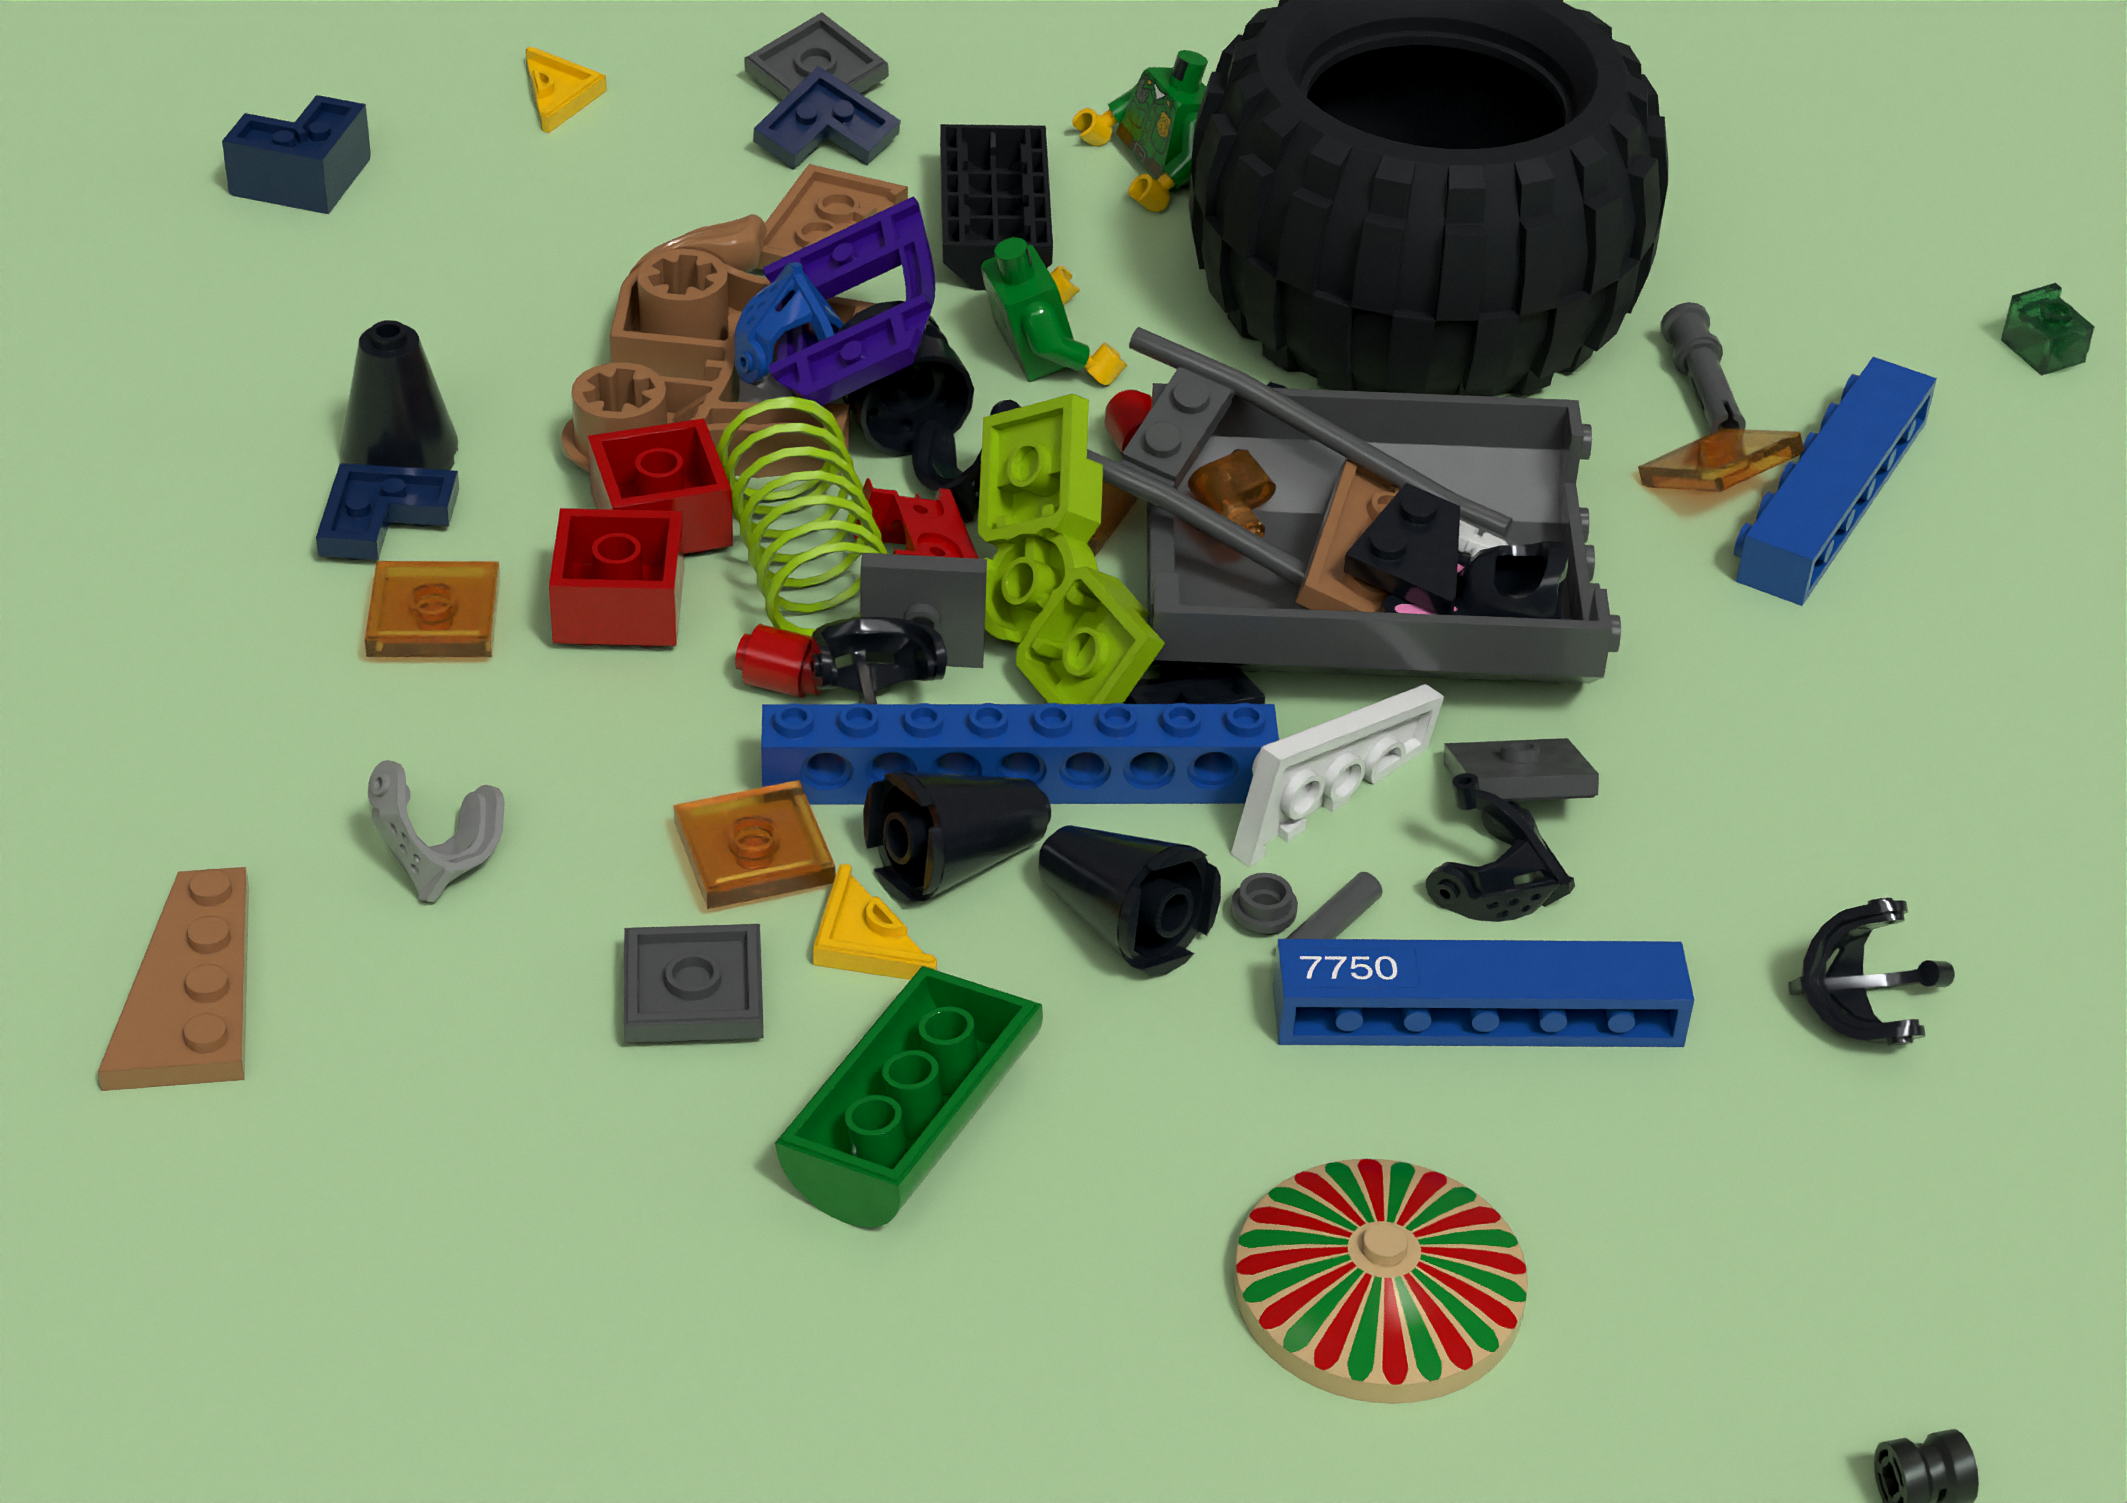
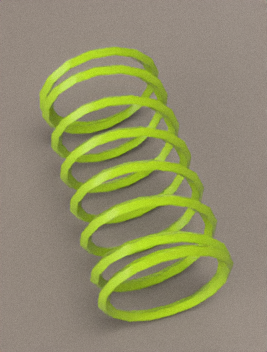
M792 396L768 399L743 410L725 428L716 450L732 489V513L740 524V537L748 548V561L757 574V586L765 598V611L769 620L775 628L812 636L816 629L801 628L784 619L779 608L784 611L812 613L833 608L855 596L860 591V577L849 589L837 596L812 604L795 603L779 596L782 587L799 589L822 584L845 572L862 553L888 554L881 541V532L872 517V508L863 493V485L854 470V463L845 446L842 430L833 414L812 400ZM792 409L807 413L826 427L824 429L805 423L776 424L748 436L733 449L728 458V447L735 431L750 417L768 410ZM799 432L818 437L830 446V451L811 446L783 448L759 458L741 473L738 480L735 477V468L743 453L756 442L775 434ZM809 456L825 461L820 470L792 472L768 482L760 490L751 489L747 486L751 477L763 467L786 457ZM806 481L792 489L772 492L792 482ZM822 481L812 493L805 497L797 498L776 507L758 505L761 500L775 501L793 498L816 487ZM832 485H837L840 488L837 497L823 495ZM806 506H830L822 516L796 528L784 531L767 529L769 525L783 514L798 511ZM840 509L849 512L846 522L831 519ZM753 514L766 515L758 524L752 521ZM858 519L861 521V525L856 524ZM818 530H839L831 540L806 552L793 555L777 553L790 540L798 536ZM849 533L858 536L856 543L842 541ZM762 538L776 539L767 548L760 545ZM842 551L849 552L840 564L821 575L804 579L787 578L801 564L815 559L822 554ZM771 562L786 564L776 573L769 570ZM860 612L853 617H860Z

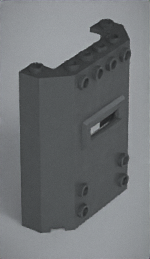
M1153 383L1151 408L1167 384ZM1272 388L1456 494L1513 518L1505 538L1521 545L1543 541L1563 542L1568 548V568L1566 578L1563 580L1562 619L1310 610L1295 602L1300 589L1298 586L1164 509L1147 502V611L1149 612L1147 623L1165 642V645L1149 667L1184 666L1192 669L1234 668L1247 672L1274 671L1590 684L1604 678L1608 652L1617 653L1619 650L1621 639L1620 616L1610 614L1607 589H1600L1599 583H1590L1594 575L1595 549L1594 545H1585L1589 535V509L1579 507L1576 481L1580 460H1589L1592 428L1590 424H1582L1579 400ZM1234 394L1232 404L1177 490L1228 518V514L1225 511H1220L1207 493L1208 480L1218 472L1229 471L1237 475L1242 482H1248L1231 461L1233 457L1232 452L1240 449L1259 472L1261 488L1254 496L1243 498L1235 495L1227 486L1220 487L1228 497V504L1234 511L1239 510L1243 513V519L1238 525L1308 564L1339 471L1346 458Z

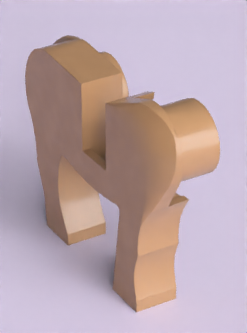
M750 214L729 222L694 229L657 246L635 264L623 281L610 332L611 363L588 369L577 377L572 385L573 418L566 423L561 436L562 451L567 459L590 473L587 438L589 435L702 418L705 419L714 445L717 447L725 428L743 410L760 403L738 402L740 376L735 365L734 335L740 315L747 303L761 289L770 285V281L767 278L746 273L758 266L767 230L761 217ZM836 296L826 300L844 324L856 313L876 304ZM777 341L774 344L773 354L777 352ZM827 403L822 407L830 411L842 430L845 446L848 452H850V404ZM792 409L768 410L750 417L735 431L728 447V458L733 449L748 436L776 424L805 423L824 429L826 427L807 413ZM799 432L775 434L756 442L743 453L735 468V476H740L759 458L783 448L811 446L830 451V446L818 437ZM809 456L786 457L766 465L752 478L785 476L792 472L816 471L823 467L825 461Z

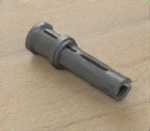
M1692 302L1678 304L1663 316L1660 323L1662 335L1674 347L1672 352L1674 365L1679 372L1687 375L1691 381L1708 423L1710 435L1716 441L1722 442L1723 434L1719 427L1722 426L1727 441H1732L1744 432L1746 421L1737 406L1720 365L1723 356L1722 345L1717 336L1709 331L1710 316L1705 307Z

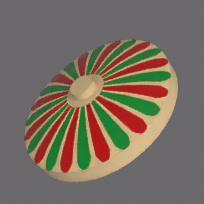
M1350 1159L1331 1162L1302 1171L1277 1185L1258 1202L1244 1223L1238 1239L1234 1268V1290L1241 1317L1258 1345L1275 1362L1297 1378L1316 1388L1338 1396L1373 1403L1396 1404L1431 1400L1456 1392L1481 1379L1504 1358L1513 1345L1522 1322L1528 1286L1527 1268L1520 1245L1509 1225L1486 1200L1470 1188L1442 1173L1422 1166L1386 1159Z

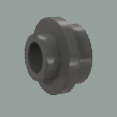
M1256 873L1245 878L1240 887L1234 892L1231 904V912L1234 919L1244 928L1258 933H1275L1288 928L1295 921L1298 909V901L1291 885L1281 876L1272 873Z

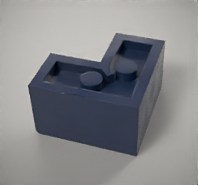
M316 95L295 122L244 113L222 140L229 193L235 197L329 215L370 161L371 151L366 104Z

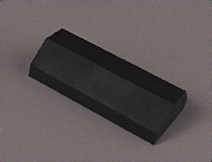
M940 124L943 263L974 290H986L980 266L984 261L995 257V247L1001 241L1008 238H1021L1027 242V245H1033L1046 268L1051 266L1053 260V235L1046 126Z

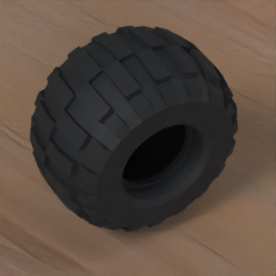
M1279 0L1278 7L1260 9L1245 25L1243 35L1238 34L1222 51L1216 71L1211 72L1197 113L1193 136L1188 206L1199 269H1205L1210 294L1223 311L1227 313V318L1243 338L1261 341L1262 355L1288 372L1302 371L1317 378L1318 386L1339 391L1490 397L1511 393L1524 396L1550 386L1553 375L1556 372H1574L1592 356L1593 351L1597 352L1617 334L1626 313L1631 314L1649 276L1656 255L1668 188V149L1665 116H1660L1658 94L1646 75L1641 74V63L1631 47L1613 40L1612 27L1590 11L1576 9L1564 3L1563 0Z

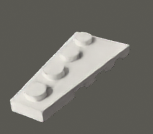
M1424 684L1261 747L1252 765L1253 778L1231 855L1246 866L1251 867L1265 857L1266 847L1263 845L1277 836L1286 842L1290 841L1306 830L1307 820L1304 819L1322 806L1331 812L1335 811L1350 801V796L1358 788L1362 779H1366L1374 785L1428 749L1444 696L1427 684Z

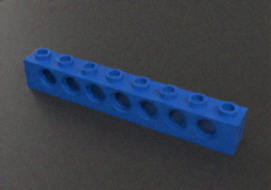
M1250 703L762 704V805H864L867 791L872 783L883 781L885 778L883 775L894 771L1026 778L1033 781L1046 794L1050 804H1245L1253 778L1252 765L1257 754L1260 752L1261 747L1279 740L1275 705Z

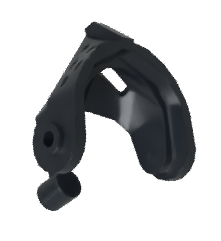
M1003 400L993 406L990 415L1020 408L1021 406L1013 400ZM936 420L922 422L914 432L912 465L916 477L923 486L935 494L938 493L939 488L950 489L963 522H973V515L979 509L981 451L974 463L962 472L957 467L956 443L953 433Z
M861 616L826 623L812 633L810 672L816 688L819 690L841 688L858 692L860 702L863 704H877L874 691L893 684L913 680H942L945 675L947 651L943 639L937 631L923 623L900 618ZM866 653H892L895 662L894 664L868 663ZM850 654L852 664L837 668L835 659Z
M1462 773L1453 778L1452 784L1456 807L1461 810L1476 808L1482 811L1481 819L1487 831L1495 838L1511 845V847L1495 862L1479 867L1456 862H1445L1441 866L1434 868L1426 879V889L1428 895L1436 904L1469 919L1501 922L1515 920L1532 914L1541 906L1545 907L1571 893L1575 887L1574 877L1568 876L1540 835L1535 820L1528 809L1521 808L1514 801L1506 802L1493 793L1480 790L1478 777L1475 774ZM1534 872L1535 877L1532 882L1514 884L1513 879L1515 877Z
M1879 898L1869 900L1866 905L1845 909L1822 925L1811 940L1803 960L1801 977L1788 982L1790 995L1802 994L1822 1021L1835 1031L1870 1043H1888V1046H1901L1912 1044L1913 1040L1925 1037L1924 1026L1919 1024V1019L1883 1023L1874 1015L1866 990L1919 983L1925 987H1947L1953 982L1955 971L1953 966L1946 961L1926 960L1915 970L1863 975L1864 945L1872 930L1904 922V914L1908 913L1906 901L1893 900V898ZM1839 949L1838 954L1826 972V962L1834 951Z

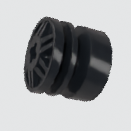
M904 301L882 302L856 313L837 333L904 303ZM930 315L921 347L912 365L844 395L842 399L845 404H850L853 418L868 442L881 452L897 456L912 455L914 432L922 422L936 420L953 434L962 427L972 409L974 386L969 372L956 352L949 346L947 338Z

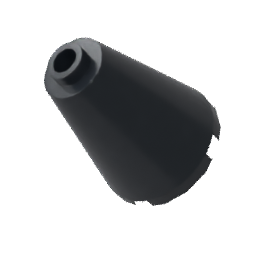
M380 321L364 331L359 338L340 446L342 463L451 470L455 464L454 455L458 451V437L422 343L414 329L398 321Z
M894 771L883 775L885 777L883 781L873 782L867 791L863 809L867 849L878 847L884 867L876 868L874 871L879 882L889 894L904 903L927 900L1040 841L1044 837L1047 825L1051 819V806L1048 797L1030 779L914 771Z
M1067 825L1049 836L1040 849L1038 868L1041 880L1129 965L1149 975L1167 974L1185 964L1193 956L1194 953L1186 948L1198 932L1206 936L1208 935L1215 922L1221 900V876L1217 867L1208 863L1205 857L1208 855L1190 845Z

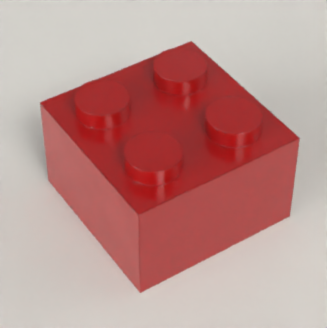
M704 418L587 436L590 489L596 509L683 511L684 554L691 552L701 553L710 549L733 546L732 489Z
M560 508L549 580L553 643L639 645L644 647L677 646L685 569L683 511Z

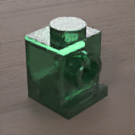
M2057 283L2012 295L2001 341L2041 376L2085 363L2095 326L2074 310L2070 304L2060 298L2062 288Z

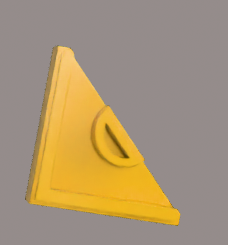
M527 47L526 65L542 131L546 133L552 132L607 91L606 75L537 48Z
M839 865L813 946V965L911 980L922 966L937 970V959L935 956L923 953L907 935V927L879 897H872L852 876L851 865Z

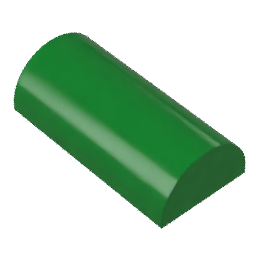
M922 966L775 1142L780 1165L788 1179L810 1203L841 1222L866 1228L879 1227L890 1222L1038 1035L1043 1022L1042 1004Z

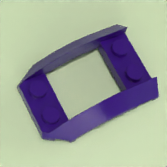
M914 196L763 267L764 274L771 284L788 263H800L803 265V272L825 300L900 265L903 268L906 302L818 342L810 323L785 332L777 340V361L768 365L770 374L777 382L802 399L812 400L823 406L914 363L924 338L935 299V272L920 206ZM784 300L780 302L775 310L780 312L789 301Z

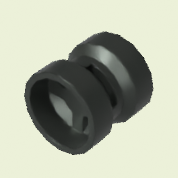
M1957 1429L1930 1433L1923 1444H1915L1907 1438L1884 1441L1879 1443L1875 1450V1478L1883 1503H1974L1978 1496L1979 1479L1975 1457L1969 1442L1962 1432Z

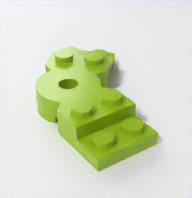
M1072 393L983 417L978 534L985 542L995 545L998 549L993 559L984 557V559H987L985 629L1000 640L1018 645L1016 666L1048 703L1123 704L1165 645V642L1145 621L1149 612L1118 578L1098 571L1094 554L1087 545L1101 524L1103 465L1087 459L1089 400Z

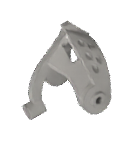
M390 760L381 761L374 768L370 776L368 798L373 806L371 819L380 836L388 844L394 857L412 879L419 893L418 900L436 902L448 883L464 872L482 864L494 852L502 835L505 801L503 793L499 788L482 785L475 791L469 792L461 805L456 834L443 844L428 847L416 835L407 815L406 804L410 800V789L406 784L405 771L401 764Z

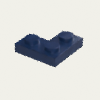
M817 66L754 127L753 142L795 169L827 137L868 165L899 134L901 120L820 66Z
M340 463L316 536L318 556L340 557L349 560H379L390 522L408 523L418 526H449L459 493L458 471Z

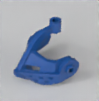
M798 262L788 263L773 283L761 289L750 299L740 315L734 335L735 365L740 378L746 383H757L763 377L769 375L768 365L772 364L774 344L785 332L810 323L818 342L837 334L844 325L803 272V265ZM788 300L789 302L780 312L775 310L780 302Z

